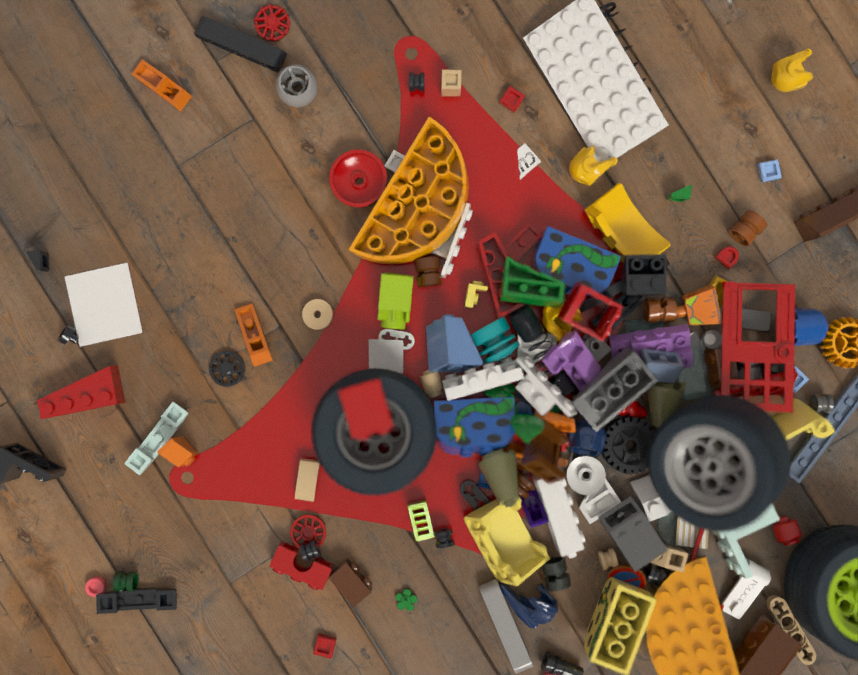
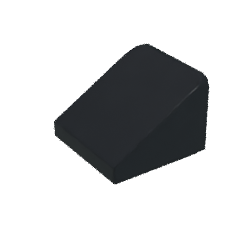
M26 251L37 270L49 272L48 253Z

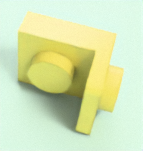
M473 281L472 284H468L465 308L472 309L473 305H477L479 294L475 293L476 290L484 292L488 290V287L484 286L483 282Z

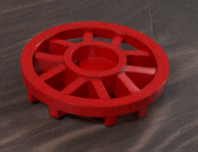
M268 4L269 6L261 7V10H259L254 18L255 29L263 39L278 41L289 32L290 19L282 7ZM270 9L271 15L267 16L265 11ZM285 19H287V25L282 23ZM280 26L285 28L284 32L279 30ZM268 31H271L270 37H267ZM275 31L278 32L280 35L274 37Z
M306 514L294 521L291 526L290 536L292 542L298 548L299 544L297 541L301 537L304 539V543L306 541L310 542L311 539L315 538L320 547L326 538L327 531L325 523L319 517ZM305 518V525L299 521ZM308 518H313L312 524H308ZM315 520H317L320 523V525L314 526ZM297 524L298 526L302 527V529L298 530L294 527ZM317 528H323V532H316ZM294 532L300 534L296 539L294 537ZM318 535H323L321 541L318 539Z

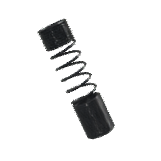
M530 304L523 305L509 314L508 318L523 343H530L541 335H546L542 342L531 346L528 351L535 350L545 342H550L551 346L553 345L551 341H545L548 335L545 333L544 327ZM548 350L538 353L533 357V359H539L540 357L545 355L548 352ZM542 362L538 365V368H542L546 365L544 364V362ZM565 370L558 372V374L553 375L548 380L552 385H556L561 390L563 397L576 389V385Z

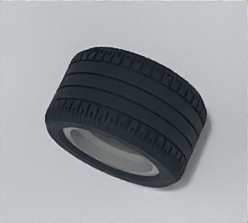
M715 395L698 399L672 414L659 426L649 448L648 469L651 481L653 482L652 485H654L658 497L678 518L703 530L726 532L738 530L754 523L781 495L787 485L791 471V455L788 442H786L787 439L778 423L765 410L759 408L758 405L745 399L728 395ZM718 440L724 442L725 448L719 446ZM699 444L704 446L705 452L699 449ZM733 455H738L741 462H737ZM712 462H716L718 467H715ZM730 474L735 475L737 481H733L730 478Z

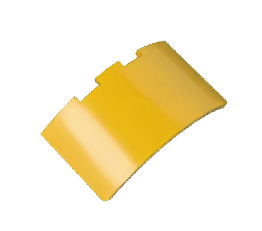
M621 183L616 184L585 209L593 227L601 230L605 236L602 238L611 250L615 248L621 255L620 260L623 263L625 255L661 254L671 245L668 240L661 236L643 218Z

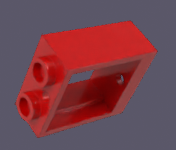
M576 282L557 317L604 341L611 333L614 321L620 317L623 306ZM587 293L609 304L595 331L573 319Z

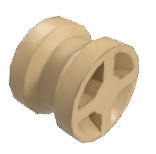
M613 548L608 549L606 552H597L603 571L607 570L608 567L618 566V560Z

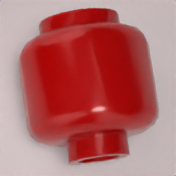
M788 516L779 517L780 520L772 525L776 541L783 543V546L798 543L802 533L797 520L789 519Z

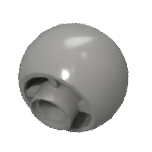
M292 64L279 72L276 79V91L285 104L295 108L304 107L315 99L318 91V82L316 76L308 67ZM296 86H303L300 92L294 91Z

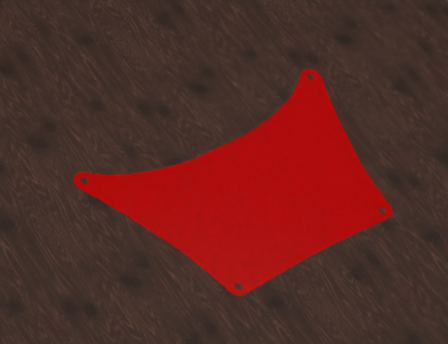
M407 36L400 39L394 49L401 91V121L397 152L404 156L407 154L428 117L443 126L457 143L468 174L469 191L467 203L471 204L473 213L470 221L466 220L464 227L467 230L464 238H460L458 242L460 250L457 257L453 256L451 263L454 266L451 274H447L446 278H442L441 285L418 287L417 276L419 272L416 271L415 260L402 264H380L361 259L334 311L332 323L324 329L314 347L285 385L265 407L239 430L215 447L194 456L195 461L189 466H174L169 474V483L177 494L188 498L237 501L283 507L391 525L413 532V527L407 505L408 503L427 500L433 532L442 528H452L453 534L451 536L456 546L482 555L464 521V517L475 511V509L461 495L459 487L462 481L467 479L472 480L476 485L478 484L481 470L478 467L477 461H483L482 457L469 458L448 454L438 446L437 441L431 461H429L424 472L415 481H412L410 485L405 486L401 490L398 489L396 492L378 496L354 493L349 491L350 489H345L342 485L335 483V480H332L324 472V468L319 466L314 502L295 499L301 458L319 461L315 456L316 452L313 450L311 441V424L317 404H319L324 393L338 380L351 373L369 369L368 340H379L380 332L384 329H390L381 327V320H378L381 275L383 272L414 275L409 323H406L405 329L392 330L408 332L413 335L415 339L414 346L410 349H403L402 374L412 379L424 391L420 376H423V371L429 370L426 326L432 324L434 320L441 319L443 315L451 314L456 318L463 319L471 335L497 320L477 246L479 240L496 232L505 247L530 222L541 234L549 226L614 254L621 255L615 248L611 250L602 239L605 236L599 228L595 229L585 212V208L567 195L538 165L520 179L518 149L520 146L482 108L462 84L460 96H441L442 70H449L448 67L427 42L419 37ZM408 48L417 50L418 54L414 60L406 58L405 52ZM409 72L414 74L425 72V92H420L419 90L409 92ZM539 240L517 263L525 264L532 269L531 261ZM428 254V255H426V256H424V257H422V258H426V257H438V256L433 255V254ZM439 257L440 269H438V272L442 273L446 259ZM621 260L609 286L621 280L624 265ZM473 281L483 282L484 286L488 287V290L486 292L476 290L475 293L479 294L477 305H473L472 309L465 308L468 284H472ZM622 291L610 297L609 299L612 301L615 300L620 294H622ZM564 293L563 298L567 299L569 295ZM602 302L580 313L583 320L579 323L595 331L596 328L590 321L609 304ZM530 304L545 332H549L542 322L545 306ZM509 314L504 317L510 328L504 332V335L514 334L516 336L508 341L509 344L517 341V331L508 318ZM625 319L615 329L611 330L609 336L617 335ZM574 326L571 327V332L576 331L580 338L586 334V332ZM390 332L382 335V338L385 340H396V337L390 336ZM409 336L398 338V340L403 341L405 347L412 343ZM608 336V337L606 338V339H607L606 344L610 347L609 336ZM484 344L476 346L478 353L485 348ZM517 348L505 358L511 357L512 360H515L517 358ZM489 353L480 356L482 365L476 367V371L484 369L483 365L486 364H484L483 359L490 356ZM541 359L540 361L536 362L535 365L542 363L543 360ZM499 360L497 362H494V364H501V362ZM522 369L523 376L525 377L528 373ZM439 372L441 382L445 380L446 375L452 373ZM456 373L457 376H459V375H464V374H465V373ZM555 374L548 375L547 380H549ZM518 381L511 382V383L516 387V386H517L516 384H517ZM442 389L443 394L429 398L433 409L434 401H449L445 389ZM483 391L452 400L487 399L489 397ZM571 393L564 396L570 401H573ZM514 396L515 402L521 401L520 399ZM531 405L532 412L534 415L536 409ZM393 426V428H390V433L393 436H399L401 430L399 427ZM514 432L511 443L525 446L526 442ZM360 442L359 447L361 450L368 451L370 449L368 442ZM387 443L379 444L381 452L385 453L390 450ZM517 469L519 472L522 471L526 476H528L533 481L532 472H530L529 470L523 471ZM191 472L194 479L191 484H184L181 477L183 473ZM464 485V492L466 493L468 491L471 495H473L474 492L471 489L472 485ZM478 486L488 497L489 502L497 499L492 490ZM475 497L478 502L477 507L485 505V499L481 501L478 497ZM521 506L517 511L521 519H523L524 512ZM424 508L413 510V512H423ZM426 516L415 517V521L425 519ZM427 522L417 524V528L427 526L428 524ZM429 529L419 531L418 534H427L429 533Z

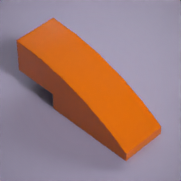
M143 59L131 73L137 80L180 112L192 97L182 87Z

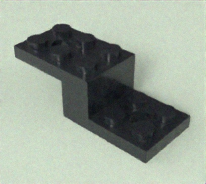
M19 443L0 446V484L19 479L22 472H30L35 475L37 480L46 482L64 476L67 470Z

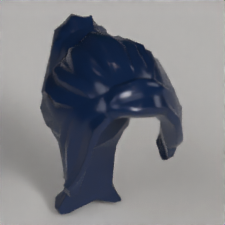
M499 581V586L513 611L528 627L536 629L539 624L549 623L555 617V614L558 613L557 600L542 584H539L537 588L541 597H530L527 599L514 592L508 584Z

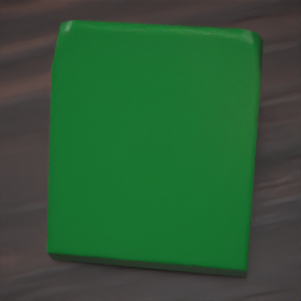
M692 185L666 196V200L677 202L689 200Z

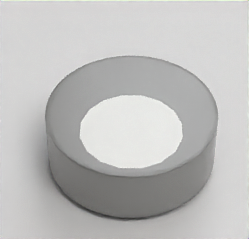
M716 330L704 332L701 338L703 346L708 349L718 348L722 344V335Z

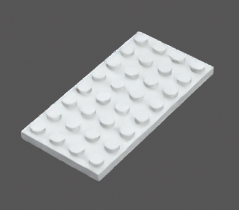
M575 0L523 37L587 147L595 146L594 150L596 152L593 156L598 162L622 156L669 126L595 0Z

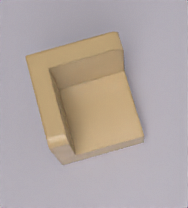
M442 70L441 96H460L461 70Z

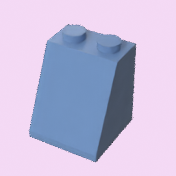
M451 314L443 315L441 319L434 320L432 324L426 326L429 372L464 373L465 370L482 365L481 357L462 318H456Z

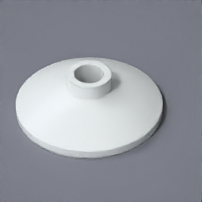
M578 457L570 463L567 469L568 484L579 494H594L605 483V469L593 457ZM583 472H589L590 477L588 479H585L583 477Z

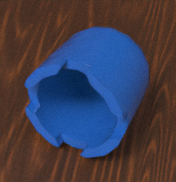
M795 308L794 346L815 345L823 341L829 329L825 315L817 309Z

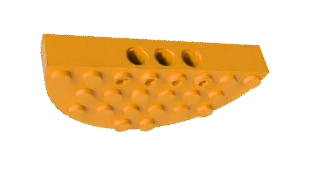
M428 117L350 246L349 251L354 255L380 264L411 262L439 248L457 228L468 200V174L457 143L437 121Z
M706 555L696 557L692 561L688 560L686 561L684 573L676 570L671 571L654 594L656 603L646 627L647 645L652 663L658 675H739Z

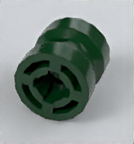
M117 571L113 577L114 591H122L123 589L136 591L139 581L138 572L131 571L127 574L123 571Z

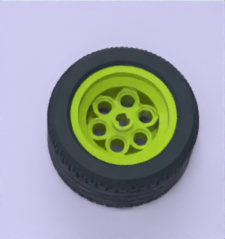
M853 525L828 526L808 535L794 549L790 560H788L789 563H787L784 575L785 597L793 616L807 632L836 653L858 661V527ZM841 580V585L837 587L838 582Z

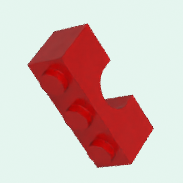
M281 541L269 567L273 568V571L278 574L291 576L290 578L293 581L307 583L311 589L323 590L334 564L318 557L310 567H302L296 561L299 548Z

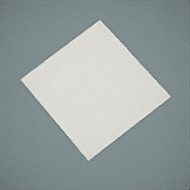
M128 263L65 276L80 347L143 333Z

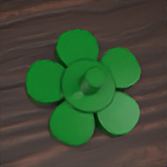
M404 589L403 594L397 593L395 599L400 601L397 603L399 610H403L405 606L407 611L414 609L413 603L417 602V596L411 595L410 589Z

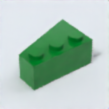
M507 256L503 263L500 301L559 308L563 303L565 283L542 272L539 273L530 269L525 264L517 263Z

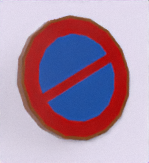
M629 565L614 567L607 575V580L613 577L641 589H644L646 585L644 573L641 570L634 572Z

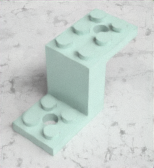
M773 504L757 521L744 528L726 532L712 531L719 540L717 542L719 549L727 557L725 562L728 568L734 570L737 575H741L745 579L753 577V574L737 539L779 521L780 519Z

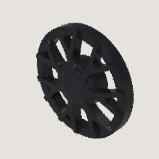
M223 351L212 358L209 365V373L216 384L223 387L234 386L244 377L245 363L238 354L231 351ZM221 355H224L226 359L223 363L219 358ZM231 355L236 357L233 363L229 361ZM214 362L220 364L219 369L213 368ZM241 364L242 370H235V365ZM220 372L221 377L216 379L214 374ZM234 373L239 376L236 381L231 377ZM224 376L229 378V384L223 383Z

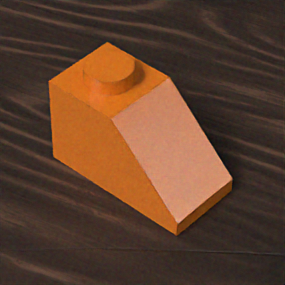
M184 436L171 438L157 451L159 455L177 467L189 466L195 461L194 456L198 454Z

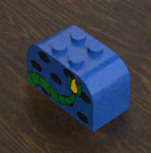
M548 226L543 231L542 237L538 242L532 257L531 266L533 270L539 273L542 272L564 282L565 294H570L576 282L600 293L610 285L621 256Z
M513 397L434 401L437 444L444 452L451 455H460V457H472V454L484 456L494 451L504 450L511 443L515 432L510 424L511 418L515 415Z

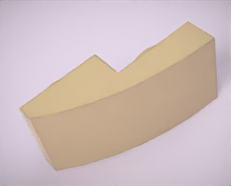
M301 458L295 499L314 502L320 466L319 461Z

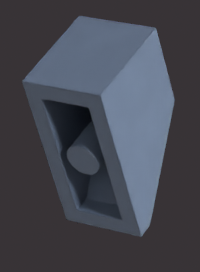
M641 350L648 369L658 382L675 383L684 367L677 352Z

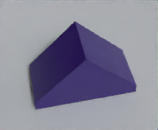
M536 489L528 491L530 496L527 499L523 496L520 497L526 522L530 528L549 522Z

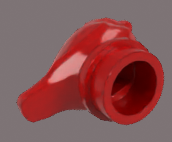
M635 399L618 413V416L628 415L643 419L647 416V409L641 406L638 400Z

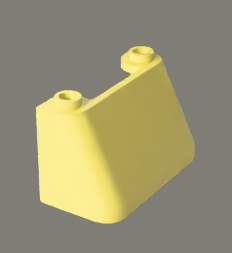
M793 398V413L781 412L772 416V419L778 423L787 440L803 431L806 433L811 432L818 438H825L835 433L827 419L799 399Z
M520 497L516 501V505L506 508L495 499L464 517L465 524L494 577L502 583L514 586L521 584L550 559L546 546L541 542L532 540L517 511L521 508Z

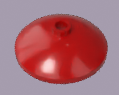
M360 149L350 150L340 155L333 163L329 174V182L332 192L339 201L350 207L362 208L370 206L379 200L387 185V173L382 161L373 153ZM358 178L363 180L361 184L356 183Z

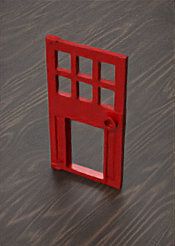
M722 282L720 395L729 396L730 384L743 385V400L749 401L750 385L763 386V403H754L755 405H758L759 408L766 412L793 413L795 284ZM742 290L777 291L776 343L741 341ZM730 362L744 363L743 380L730 379ZM750 363H764L763 381L750 380ZM770 363L784 364V381H770ZM770 386L784 387L783 404H770Z

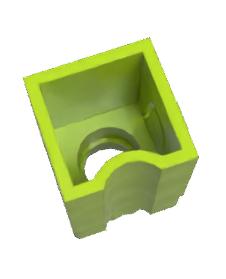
M382 273L378 320H381V327L405 329L406 323H409L414 275Z

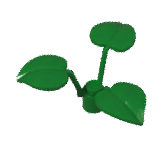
M512 383L483 390L489 398L513 397L515 415L511 418L510 424L523 441L528 443L533 437L543 431L544 422L536 417L535 413L533 416L529 414L518 415L515 398L512 394L516 388ZM555 404L549 411L557 413L562 411V409Z

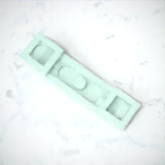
M173 401L161 416V420L124 464L138 475H141L159 455L157 451L175 435L189 413Z

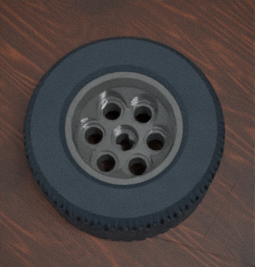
M381 368L354 372L333 384L324 393V396L321 397L319 404H317L311 424L312 447L314 452H316L315 456L319 460L318 463L324 468V472L332 480H335V483L342 485L343 488L350 489L349 491L354 493L358 492V494L370 496L373 494L378 496L381 494L386 495L390 492L393 493L415 481L424 472L429 461H431L437 441L435 412L423 389L407 376L396 371ZM380 378L388 409L392 411L391 420L394 426L400 428L401 434L393 436L390 432L382 435L373 433L370 434V438L365 440L353 439L339 390ZM360 442H368L370 449L368 451L361 450L359 447ZM387 443L390 450L385 453L381 452L379 444Z

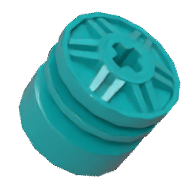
M504 316L470 335L475 347L483 344L485 346L479 355L482 356L486 353L490 355L483 359L484 364L497 362L510 355L520 346L518 341L509 344L508 341L516 337L514 334L504 335V332L510 328Z

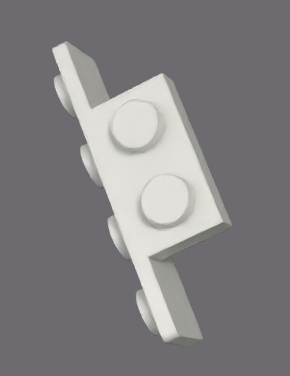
M466 203L460 223L452 235L439 248L430 253L446 259L441 273L442 278H446L447 274L450 275L454 266L451 263L453 256L457 257L460 246H458L460 238H464L467 230L464 227L466 220L470 221L473 213L470 203Z
M527 356L516 358V362L528 374L515 388L541 416L546 415L555 404L568 417L578 412L572 401L565 399L561 394V390L547 380V375L534 366L535 363Z

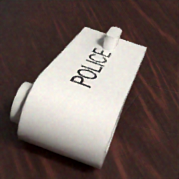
M746 559L753 577L745 579L739 575L740 578L722 601V604H724L722 611L739 620L764 586L768 585L771 581L770 571L749 559Z

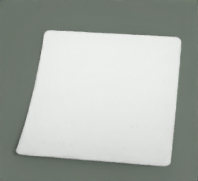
M368 340L369 369L381 368L396 371L400 374L403 373L402 340Z

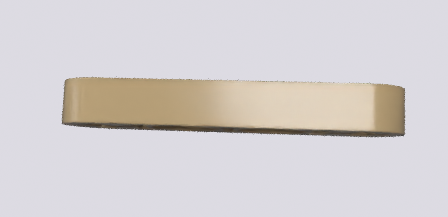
M778 595L769 596L766 606L777 625L791 636L799 633L800 640L798 642L808 652V657L804 658V653L800 649L795 655L796 658L805 665L813 664L816 660V653L798 621L793 616L788 604ZM775 601L779 602L778 606L782 610V612H779V610L774 607ZM786 616L790 617V624L783 626L782 619Z

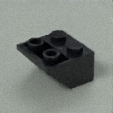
M666 254L625 255L621 276L622 296L667 294Z

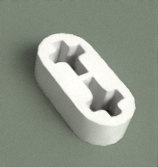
M384 329L379 334V340H385L382 338V335H386L387 332H390V336L396 337V340L409 336L412 343L408 344L407 347L403 343V349H410L415 343L413 335L408 332Z

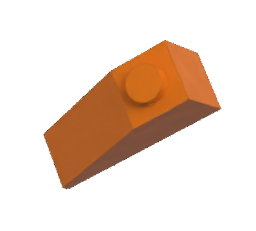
M253 303L234 309L253 366L256 367L272 361Z

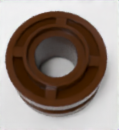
M517 470L519 496L527 499L530 496L528 491H534L536 486L522 471L519 472Z

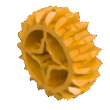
M840 317L838 320H832V324H828L829 329L825 339L821 341L824 342V345L819 347L825 349L822 355L828 356L827 361L833 362L834 366L855 368L858 366V319ZM847 327L853 331L851 333L846 334L842 333L840 330ZM846 352H851L853 354L849 358H845L842 356V354Z

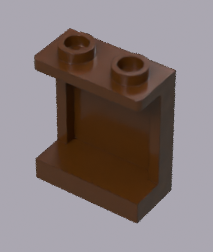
M542 420L544 422L543 431L533 437L530 442L525 443L522 466L546 483L552 484L564 480L565 472L559 469L557 465L560 446L568 443L569 438L548 422Z

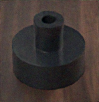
M66 325L57 341L64 345L68 341L75 344L79 337L73 334L75 328Z

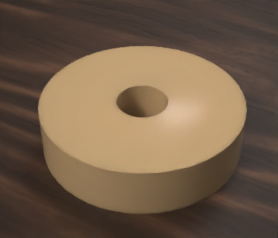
M311 300L303 308V321L314 330L325 329L333 321V309L324 300ZM317 311L321 312V316L319 318L315 317V313Z

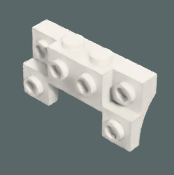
M511 357L501 359V364L495 365L493 362L483 365L484 369L476 371L475 368L465 370L464 375L457 376L456 373L446 375L445 380H442L447 399L452 400L524 379L522 369L518 366L516 359L512 360Z

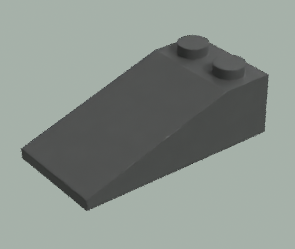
M626 347L606 364L575 397L572 403L597 432L658 380L636 352Z

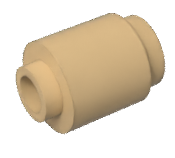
M423 371V376H420L428 398L443 394L442 389L444 388L439 372Z

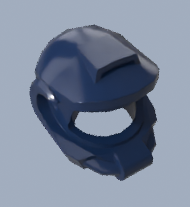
M585 418L576 421V432H570L568 446L570 451L577 454L578 457L600 456L604 450L607 434L604 427L596 432Z

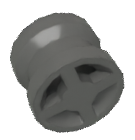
M813 394L810 398V407L817 413L821 411L831 413L834 408L833 397L831 394H824L823 396Z

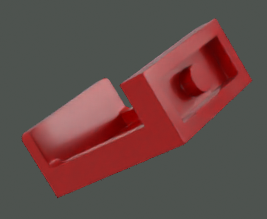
M380 378L339 390L353 439L358 438L361 441L370 438V434L376 432L379 435L390 432V428H393L394 424L391 420Z

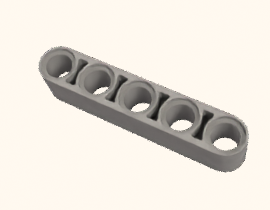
M497 579L480 585V592L515 674L533 667L531 658Z

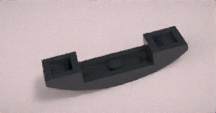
M137 588L136 591L124 589L122 591L97 593V614L141 609H156V611L176 610L177 589Z

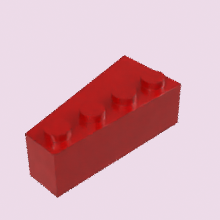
M494 232L479 240L477 246L498 320L525 304L500 301L503 263L509 255L498 235Z
M108 366L37 400L40 419L125 403L118 366Z

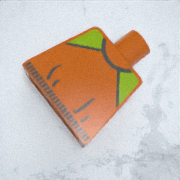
M712 284L682 296L683 305L677 306L676 318L686 316L689 325L722 323L716 288Z

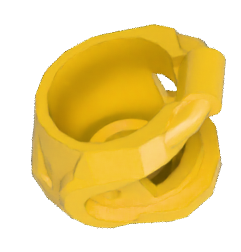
M805 49L773 64L771 83L776 90L781 92L799 90L804 88L813 79V74L805 71L802 66L806 58L812 54L811 49Z
M594 145L588 148L583 147L569 164V173L572 179L587 186H590L600 175L618 162L616 157L598 162L593 156L596 152Z
M563 298V303L559 308L545 306L543 310L542 322L559 342L567 332H571V327L573 326L557 317L566 298ZM578 309L573 319L581 322L583 319Z

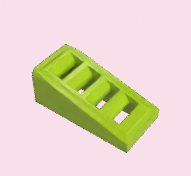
M427 500L408 503V511L416 542L435 538ZM424 508L423 512H413V510ZM426 516L425 519L415 521V517ZM426 522L428 524L427 526L417 528V524ZM429 529V533L427 534H418L419 531Z

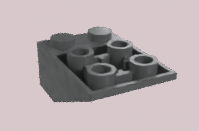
M631 496L599 517L601 526L634 572L668 551L643 511Z

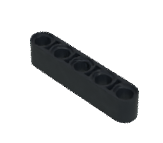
M201 16L194 32L197 38L275 72H280L287 56L286 52L273 45L205 16Z

